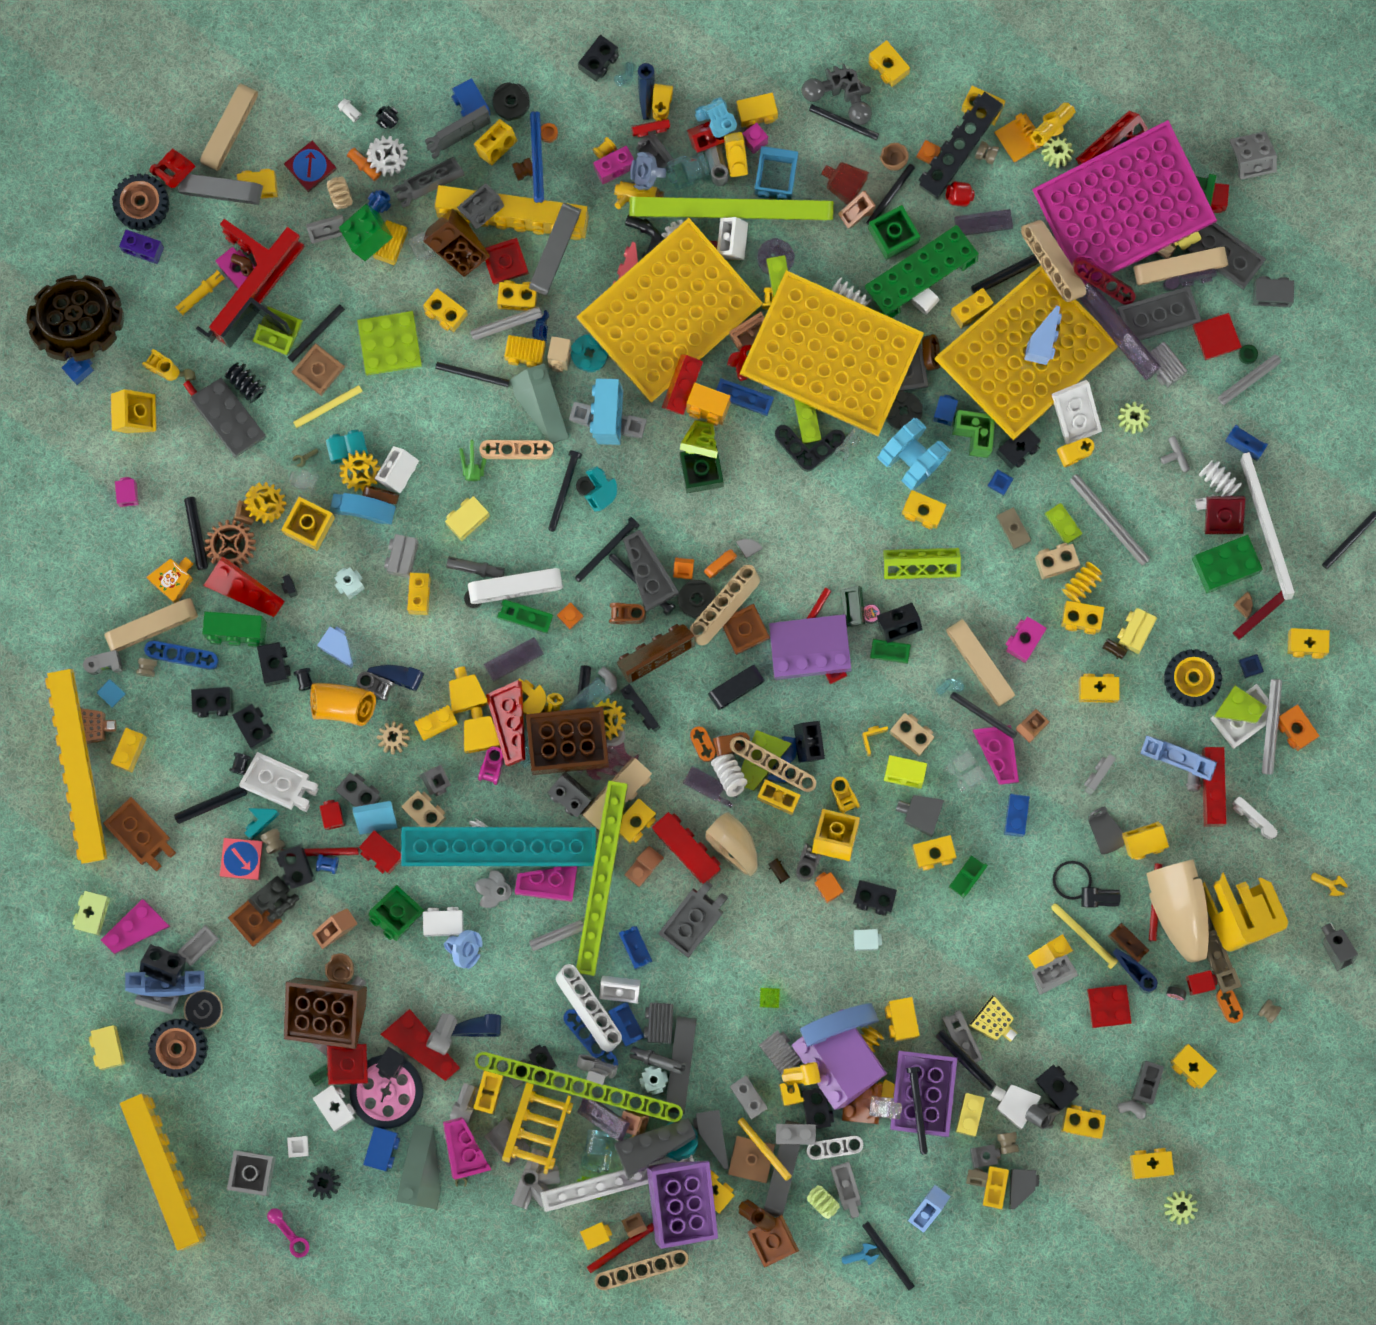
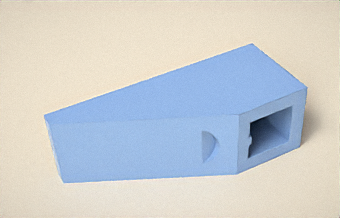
M1056 306L1030 337L1024 360L1047 365L1048 361L1053 359L1055 354V348H1052L1053 342H1056L1058 338L1056 326L1060 324L1062 314H1059L1060 306Z

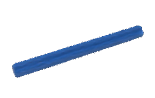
M532 111L530 113L534 202L542 203L544 201L540 113Z

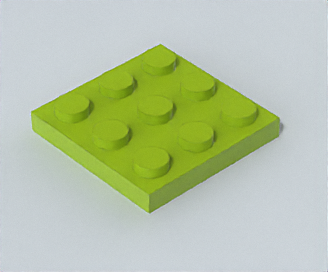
M413 311L357 320L366 376L422 367Z

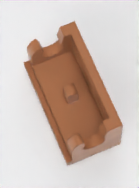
M762 312L729 331V337L739 351L744 345H753L765 318Z

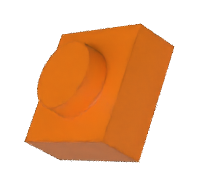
M925 140L916 158L930 164L935 156H939L941 147Z
M675 557L673 577L692 579L694 559Z
M571 602L557 614V617L569 630L584 617Z

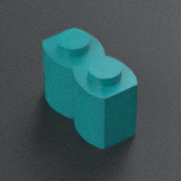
M351 430L347 432V435L333 434L329 436V439H326L331 464L343 463L342 459L348 460V453L354 456L356 450L359 454H362L364 450L366 456H368L363 431Z

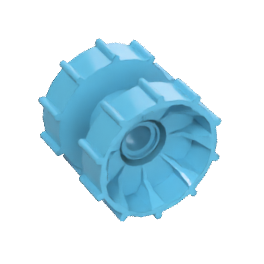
M913 418L891 438L877 457L886 467H891L898 460L902 459L910 469L901 481L910 490H915L946 459L951 451L942 441H937L930 448L926 449L918 439L927 427L917 418Z

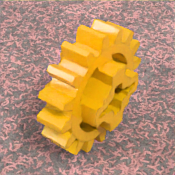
M356 450L354 456L348 453V460L342 459L345 465L339 466L340 470H342L339 472V475L344 477L342 479L343 484L348 482V489L353 486L355 492H357L358 488H361L363 492L365 485L377 484L375 477L378 473L376 471L380 470V466L377 465V459L372 460L373 455L371 453L366 456L364 450L362 454H359ZM369 465L372 466V474L368 471ZM348 469H350V471L352 472L350 478L347 475ZM361 469H363V472H364V473L359 472V473L357 474V471H356V470H361Z
M259 482L246 493L245 496L247 498L244 500V503L248 504L245 510L251 511L250 517L256 516L255 521L262 519L263 523H266L267 520L272 523L275 519L278 520L285 511L283 507L286 505V502L282 501L285 495H280L281 489L275 490L274 484L269 487L267 482L263 486Z
M607 698L605 703H603L602 699H599V704L592 702L593 707L603 706V708H611L609 711L603 710L604 716L608 718L610 723L608 725L605 722V729L609 730L606 731V736L609 740H612L613 734L618 737L617 731H624L621 725L626 724V720L622 719L626 714L624 712L620 713L623 707H616L617 701L611 704L609 698ZM618 716V722L616 726H614V719H616Z

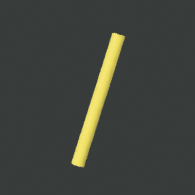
M358 385L295 420L293 423L298 428L363 391Z

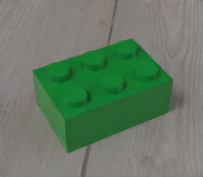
M1249 535L1198 553L1192 558L1206 594L1260 574L1263 570Z
M204 611L202 635L210 641V644L221 645L222 642H229V645L240 646L241 643H246L249 647L265 645L267 622L260 615Z

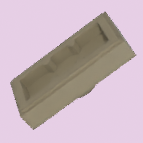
M1014 507L996 516L1013 550L1031 542Z

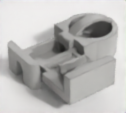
M585 1054L579 1055L576 1064L583 1071H588L586 1080L604 1085L607 1076L609 1078L616 1076L618 1065L614 1066Z

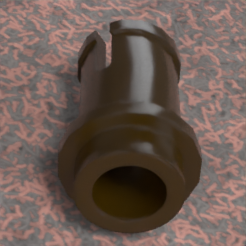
M1110 638L1106 640L1102 649L1115 655L1117 660L1119 658L1122 660L1128 651L1125 649L1126 646L1122 647L1110 640Z
M776 858L768 864L770 867L768 869L773 871L781 884L790 878V875L782 866V861Z

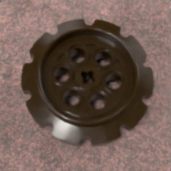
M76 275L65 276L57 279L56 284L53 286L46 285L35 295L34 300L36 304L29 306L26 323L30 329L29 335L34 345L40 351L45 349L48 357L59 361H67L70 357H73L75 362L84 361L95 357V352L98 350L106 351L117 340L115 332L122 330L124 324V312L122 307H120L122 303L117 292L112 286L105 287L103 280L89 275H85L82 279H77Z

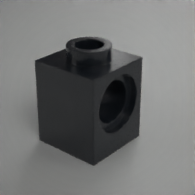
M537 1045L530 1050L531 1053L528 1056L533 1065L549 1070L557 1067L546 1046L541 1047V1045ZM539 1054L547 1056V1062L543 1065L538 1064L536 1061ZM543 1071L537 1072V1073L539 1074V1076H542V1075L545 1074V1072H543Z

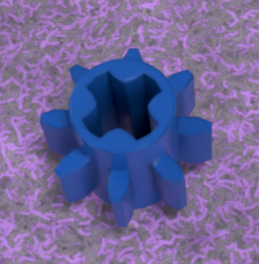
M376 190L375 193L372 192L367 198L370 200L369 206L378 213L387 212L391 207L389 203L391 201L390 196L383 190Z

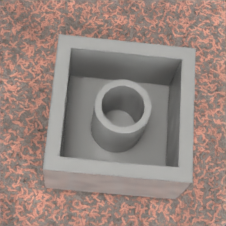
M234 1150L227 1190L269 1196L276 1157Z

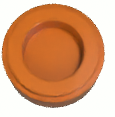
M546 123L541 126L542 141L551 143L557 139L558 130L554 124Z

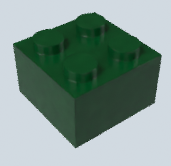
M685 451L679 452L686 494L724 487L718 453L717 458L696 453L689 454Z

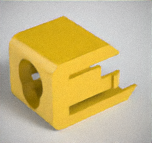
M1222 872L1220 880L1214 882L1213 885L1218 901L1223 908V911L1220 913L1216 909L1205 881L1203 882L1207 912L1226 951L1238 950L1287 928L1288 919L1272 882L1260 877L1258 878L1260 884L1252 888L1249 887L1246 881L1237 884L1236 888L1243 903L1237 905L1225 874Z

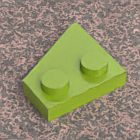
M1235 685L1214 717L1256 724L1267 706Z

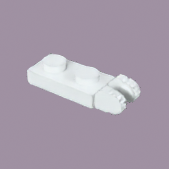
M1237 797L1231 803L1235 806L1233 809L1242 816L1244 814L1249 819L1248 823L1251 826L1261 829V835L1266 837L1267 840L1277 837L1278 832L1274 826L1243 798Z

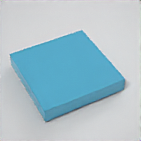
M391 801L353 807V814L360 835L372 833L374 830L378 832L398 828Z

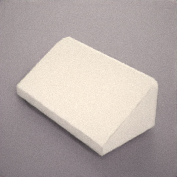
M602 976L599 999L638 1004L641 981Z

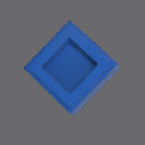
M997 469L988 487L1004 496L1014 478Z

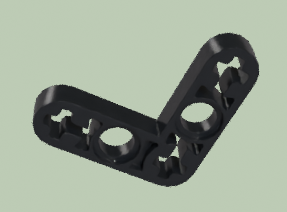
M780 425L775 430V439L803 471L810 472L843 446L845 434L841 430H833L811 449H808L788 426ZM781 430L783 432L787 431V437L789 440L792 437L794 438L788 443L787 446L785 445V443H787L785 437H779V431ZM833 435H840L841 442L835 441L832 444V447L834 448L831 449L830 445L825 441L828 440V442L830 443L831 441H833ZM798 444L801 447V451L793 453L790 450V446ZM825 446L828 452L826 455H819L817 448ZM805 451L806 454H804V457H805L807 460L812 459V462H811V465H812V466H809V465L804 466V462H805L804 459L801 457V458L798 460L797 457H800V456L803 454V452Z

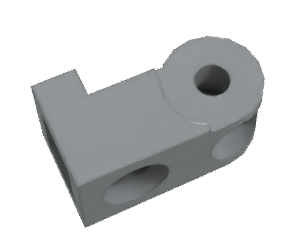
M116 650L90 656L83 662L84 670L91 675H97L101 671L111 668L115 673L123 671L120 655Z

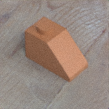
M348 908L328 918L312 935L321 949H324L351 931L357 925V922Z

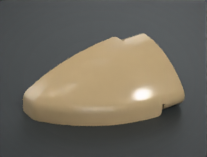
M729 812L724 813L706 831V840L716 852L742 873L751 877L758 868L757 853L749 831L737 818Z
M1194 860L1180 862L1146 873L1151 891L1149 897L1164 931L1175 948L1190 963L1205 960L1207 958L1209 939L1208 913L1202 880L1200 878L1195 879L1198 877Z

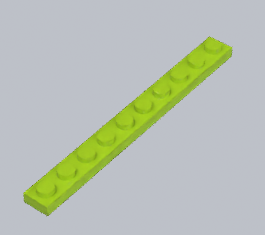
M785 255L766 259L773 297L785 271H788ZM794 399L803 444L820 441L821 435L815 408Z
M608 780L576 965L580 974L591 976L596 974L628 788L626 783Z

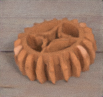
M225 520L224 526L221 522H218L220 528L217 529L215 526H212L214 533H207L211 539H205V543L209 544L205 547V550L210 551L207 557L212 558V564H216L223 556L231 553L235 554L236 558L227 560L234 565L238 564L242 569L243 565L241 563L244 561L246 564H249L247 557H254L250 553V551H256V547L251 546L257 543L255 539H252L255 536L254 533H248L250 528L249 526L244 528L243 522H240L238 526L236 520L232 521V525H230L229 520ZM229 531L239 532L231 537L224 534ZM244 537L245 548L243 552H241L239 550V544L242 542L241 539ZM218 538H220L223 544L217 553L216 543ZM225 539H226L228 542L233 543L234 548H235L237 551H235V550H234L233 548H231V547H228V545H227Z

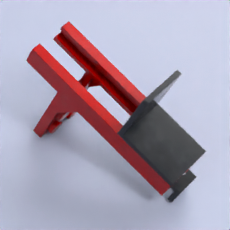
M223 219L220 226L223 229L222 233L226 236V240L233 245L237 243L245 254H252L257 266L210 324V331L206 332L197 326V332L211 343L218 339L231 348L254 317L260 314L290 336L292 332L288 324L261 305V303L304 249V244L298 241L300 238L299 234L286 227L268 250L229 221Z

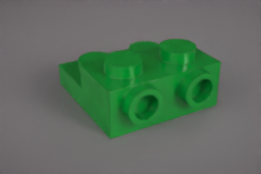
M396 885L370 910L368 916L370 917L369 921L377 927L379 925L384 930L383 934L386 938L397 941L425 910Z

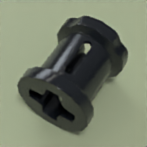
M303 668L293 673L297 677L299 691L311 689L313 683L309 673L311 671L310 668Z
M234 752L235 759L229 771L244 776L248 760L251 757Z

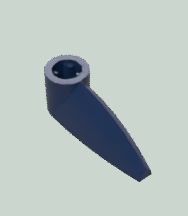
M643 63L638 68L639 101L643 120H649L653 103L655 72L654 67L649 63Z
M380 665L370 667L367 670L371 674L385 678L394 684L417 692L424 673L418 669L398 665Z
M1116 948L1113 951L1116 959L1129 976L1139 985V989L1143 993L1149 994L1156 989L1158 982L1152 973L1121 950ZM1144 980H1151L1152 988H1145Z
M485 1014L481 1017L465 1020L456 1024L452 1036L499 1037L501 1036L502 1016L498 1014Z

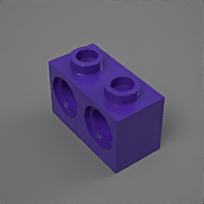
M125 230L119 245L123 253L157 265L164 250L161 241L129 230Z

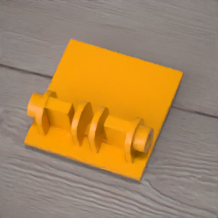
M1026 113L1018 114L1015 120L994 132L1014 163L1042 147L1038 146L1031 139V135L1036 128Z

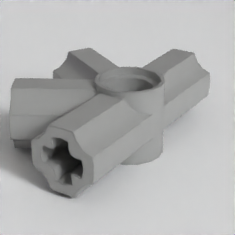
M532 1148L531 1151L533 1154L546 1158L549 1155L535 1148ZM528 1160L511 1204L527 1210L533 1196L537 1203L543 1207L540 1192L549 1190L546 1185L560 1183L558 1166H554L553 1170L549 1169L548 1174H544V1165ZM532 1173L535 1176L536 1180L533 1184H527L524 1181L526 1174Z

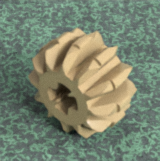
M341 176L329 180L327 188L334 207L339 210L352 205L353 200L345 178Z
M395 721L392 722V727L385 723L386 730L379 729L383 735L377 736L378 740H383L378 744L379 747L385 746L383 750L385 753L391 748L392 755L395 754L396 748L399 753H402L400 746L402 745L407 748L408 745L404 741L410 740L409 736H404L409 732L408 729L402 730V723L396 728ZM391 734H394L395 736L398 735V736L396 737V740H397V741H395V742H393L392 740L389 741V740L391 739V736H390V735H391Z

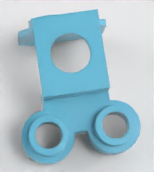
M721 97L714 99L706 106H700L695 109V117L698 122L706 119L711 120L709 127L713 136L720 138L736 130V120L733 114L728 113L727 104Z

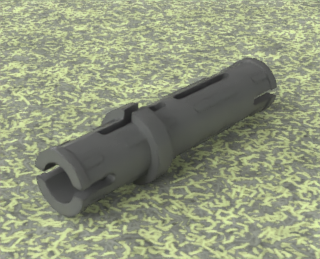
M451 556L448 557L446 568L481 575L483 578L486 576L493 578L504 577L505 568L488 565L486 562L484 564Z
M634 1046L630 1051L634 1053L630 1054V1058L642 1061L645 1065H654L683 1075L686 1070L682 1068H686V1063L655 1054L652 1050L646 1051Z

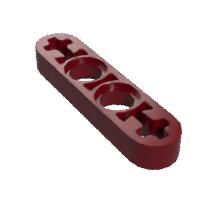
M1078 257L1073 261L1072 267L1079 277L1124 305L1134 302L1136 295L1132 287L1085 257ZM1083 263H1084L1085 268L1089 270V271H1088V274H1087V271H1086L1085 269H1083V268H1080V269H1079V268H1078V264L1083 265ZM1100 272L1102 276L1099 280H1093L1091 278L1092 274ZM1109 282L1117 283L1116 288L1113 290L1107 289L1106 286ZM1120 289H1121L1122 292L1125 293V294H1128V293H1129V294H1130V297H1125V298H1124V297H1123V294H1122L1121 292H1119Z
M1282 590L1233 632V635L1238 640L1243 638L1285 601Z

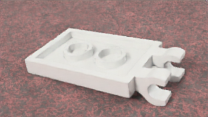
M259 752L256 753L239 783L241 788L291 810L295 805L304 812H307L310 807V801L302 798L304 792L307 791L309 794L316 796L319 790L317 788L318 784L308 781V774Z

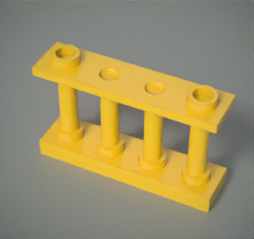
M526 1082L502 1161L510 1163L511 1157H519L545 1165L544 1174H548L549 1169L553 1170L556 1161L553 1155L566 1114H571L574 1103L570 1102L571 1096L569 1095L565 1103L538 1095L536 1091H533L534 1084ZM534 1101L563 1110L560 1121L530 1112L527 1109L529 1102L533 1103ZM523 1120H531L556 1128L554 1140L525 1131L521 1127ZM523 1138L551 1147L548 1158L518 1149L515 1146L517 1139L521 1140Z

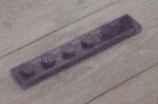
M1087 283L1085 285L1086 294L1079 299L1144 379H1150L1161 366L1094 285Z

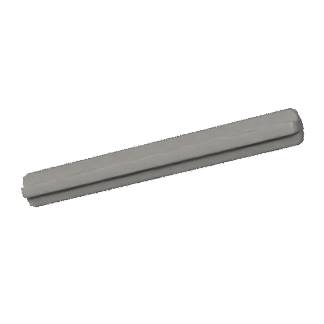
M1271 679L1262 765V773L1269 775L1273 774L1282 690V680Z

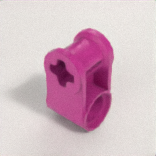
M491 747L487 750L479 772V781L486 780L493 782L494 785L498 784L504 761L500 748ZM494 751L500 752V758L497 761L490 759V755Z

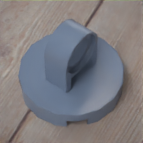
M640 152L637 154V159L632 161L630 177L631 180L635 181L636 185L634 187L636 189L649 190L654 185L656 177L666 178V168L657 167L653 154Z

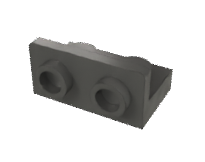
M485 183L457 208L472 223L473 227L478 229L504 207V203L500 196Z

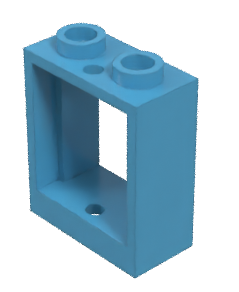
M761 146L754 195L764 199L774 197L777 200H791L798 151ZM764 160L792 164L788 191L760 187Z

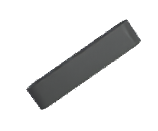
M188 174L180 182L178 192L195 197L259 205L263 185L253 182Z
M567 203L562 204L529 289L547 296L580 216L581 209Z
M677 1016L672 1059L686 1063V1068L682 1067L686 1070L683 1075L670 1071L666 1102L680 1106L683 1114H685L697 1018ZM671 1108L668 1111L671 1113L680 1114L677 1108Z
M790 1120L785 1121V1124H802ZM780 1144L777 1158L793 1176L800 1144ZM775 1167L764 1210L772 1216L778 1217L780 1215L783 1216L792 1177L786 1181Z

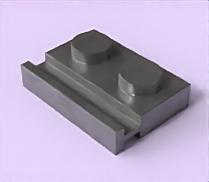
M506 1118L484 1136L501 1158L512 1125ZM523 1138L521 1140L517 1139L515 1146L518 1149L524 1151L531 1149ZM511 1157L510 1163H505L510 1167L519 1157Z

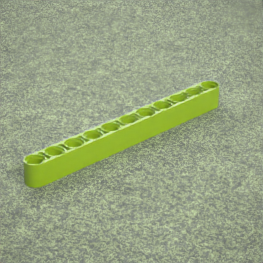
M629 197V216L737 217L739 219L833 220L834 201Z
M480 1052L475 1057V1065L479 1069L670 1122L679 1121L683 1115L680 1106L666 1101L601 1085L487 1052ZM484 1055L488 1056L489 1064L485 1067L480 1066L479 1058ZM500 1061L508 1063V1069L505 1072L498 1070V1063ZM520 1066L527 1068V1074L524 1077H519L516 1073L517 1068ZM543 1071L546 1073V1080L544 1082H537L535 1078L537 1072ZM559 1076L565 1078V1085L561 1088L556 1087L554 1084L555 1078ZM578 1081L584 1084V1090L580 1093L575 1092L573 1089V1085ZM595 1087L603 1089L602 1097L595 1098L592 1091ZM614 1092L622 1094L623 1097L620 1103L612 1102L611 1096ZM634 1097L640 1098L642 1102L641 1106L637 1109L632 1108L630 1105V1101ZM653 1102L659 1103L661 1107L660 1111L656 1114L651 1113L649 1110V1106ZM677 1108L680 1112L679 1117L676 1119L670 1118L668 1115L669 1109Z

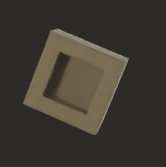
M969 1169L966 1184L986 1187L988 1173L981 1169Z

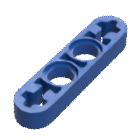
M149 641L144 647L145 654L155 660L207 670L215 669L219 663L218 657L210 651L159 641ZM153 645H156L157 649L163 650V657H160L162 655L160 652H154L151 655L149 648H153ZM174 648L177 650V656L170 659L167 656V652L169 649ZM189 652L196 654V659L193 662L186 661V655ZM200 653L202 654L201 657L205 659L212 656L214 663L207 665L206 661L200 660Z
M567 1010L563 1017L565 1024L593 1057L598 1058L602 1056L606 1051L602 1050L599 1054L592 1052L591 1047L597 1042L591 1033L586 1039L580 1037L579 1031L586 1027V1025H580L575 1031L573 1027L576 1025L572 1021H567L569 1013L572 1015L576 1013V1020L579 1023L582 1019L576 1010ZM610 1051L606 1057L609 1060L614 1059V1066L618 1065L617 1058Z

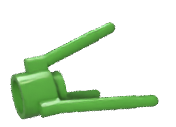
M470 440V464L467 466L463 449H459L463 476H465L466 481H480V476H484L487 459H482L480 468L479 465L474 464V440ZM486 446L485 449L486 454H488L490 446Z

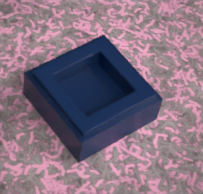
M1258 654L1239 660L1245 679L1264 672Z

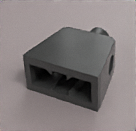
M913 795L910 803L899 800L896 811L906 814L905 824L932 837L944 800Z
M1332 923L1323 926L1321 929L1326 937L1322 944L1335 969L1339 971L1353 964L1358 953L1343 929L1336 931Z

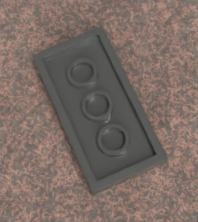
M1216 223L1199 230L1201 240L1191 244L1186 250L1190 253L1225 247L1228 266L1214 270L1244 290L1266 258Z
M1190 286L1117 308L1129 344L1201 322Z
M219 378L190 397V401L234 458L266 438L264 432L222 378Z

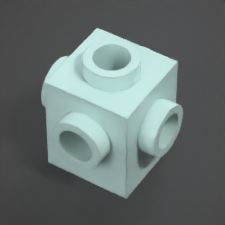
M349 567L337 572L335 587L340 594L344 592L349 600L365 589L360 582L363 578L357 570L353 571Z
M656 1066L645 1068V1072L641 1073L643 1078L639 1079L642 1090L646 1089L647 1093L651 1092L652 1095L662 1093L663 1088H666L665 1083L669 1082L666 1071L661 1072V1068L656 1069ZM652 1076L658 1079L655 1084L650 1082Z

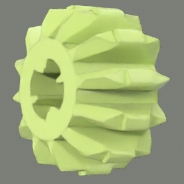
M1056 136L1055 140L1050 138L1048 140L1049 143L1043 145L1045 149L1042 150L1041 154L1045 155L1043 158L1044 162L1050 160L1049 167L1054 163L1058 169L1060 164L1065 167L1067 162H1071V155H1073L1074 150L1070 149L1072 147L1071 143L1066 144V138H1063L1061 141L1060 137Z
M1133 402L1131 407L1130 404L1126 403L1125 408L1120 409L1121 415H1118L1117 419L1122 421L1119 424L1120 427L1126 426L1125 432L1131 429V433L1135 434L1137 429L1141 433L1143 432V427H1148L1149 424L1146 421L1150 420V416L1146 414L1149 410H1142L1143 404L1137 407V403ZM1131 415H1132L1133 417H1136V416H1137V417H1138L1137 420H1135V419H1132V420H1131V419H1130Z
M817 1185L807 1196L808 1202L827 1219L834 1216L840 1208L839 1203L822 1186Z
M1185 1191L1180 1192V1197L1177 1192H1173L1174 1199L1170 1196L1166 1198L1171 1204H1164V1207L1170 1208L1169 1211L1165 1212V1215L1172 1214L1169 1219L1171 1222L1177 1217L1176 1222L1178 1225L1181 1224L1182 1219L1185 1224H1188V1217L1191 1219L1195 1218L1191 1211L1198 1212L1197 1208H1192V1205H1195L1197 1201H1189L1192 1198L1191 1194H1188L1185 1198ZM1182 1202V1206H1185V1210H1182L1181 1213H1179V1210L1176 1209V1206L1180 1205Z

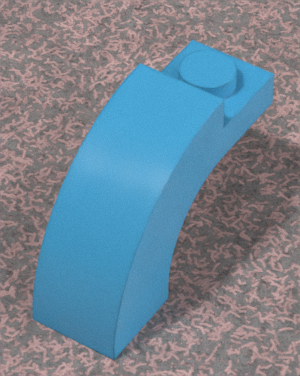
M344 493L343 495L333 494L329 512L338 515L360 517L378 524L392 525L396 506L374 498Z

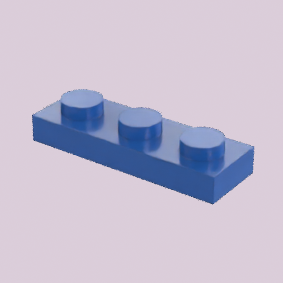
M720 378L716 389L719 392L730 395L731 404L768 416L774 400L772 396Z

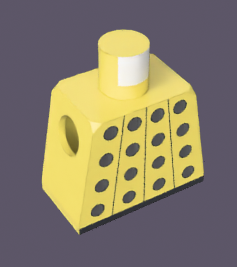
M993 995L968 1025L994 1041H997L1002 1035L1011 1042L1017 1035V1032L1009 1026L1014 1018Z

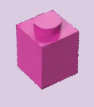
M755 123L742 133L745 145L752 154L759 151L761 146L768 144V136L758 123Z
M131 477L120 478V481H115L116 500L119 507L139 505L136 481L131 479Z

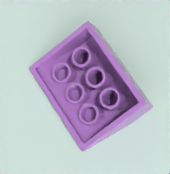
M845 614L769 623L775 680L852 671Z
M857 1028L831 1036L826 1041L807 1047L803 1036L792 1044V1047L804 1064L817 1062L821 1082L817 1084L834 1110L849 1105L887 1074Z
M898 1051L890 1130L917 1133L910 1073L906 1072V1068L920 1066V1072L917 1073L925 1134L949 1137L957 1058Z
M709 1161L674 1162L649 1166L647 1174L655 1242L660 1249L718 1239Z

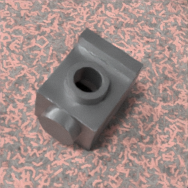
M441 765L419 775L430 795L435 793L436 796L447 792L446 787L451 785ZM433 779L437 781V785H436V786L434 785V783H433V781H432Z
M994 1144L970 1149L973 1168L998 1164L997 1160L1001 1159L999 1148H995ZM985 1152H988L990 1154V1158L988 1160L983 1158V1154Z

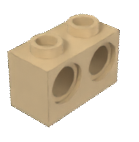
M552 336L547 357L549 368H552L555 372L568 371L571 341L570 339Z
M1063 543L1056 546L1057 549L1050 551L1047 548L1038 552L1035 561L1042 580L1079 568L1080 563L1073 544ZM1063 553L1069 554L1070 557H1071V560H1070V561H1064V560H1062L1061 554H1063ZM1050 559L1053 566L1046 567L1043 564V560Z
M904 713L890 730L889 734L920 757L934 740L933 731L927 726L922 727L917 723L918 719L912 714L907 715ZM907 723L910 725L911 730L903 732L900 725ZM922 735L925 737L926 742L918 744L915 737Z
M417 791L401 806L420 827H439L446 820L443 816L445 812L438 805L434 807L430 803L432 799L425 792L421 794ZM416 801H423L422 809L415 810L413 808ZM430 814H436L437 820L434 823H428L427 817Z

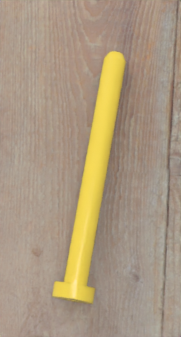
M1054 903L1051 906V909L1109 963L1107 967L1112 969L1119 962L1116 957H1112L1058 904Z

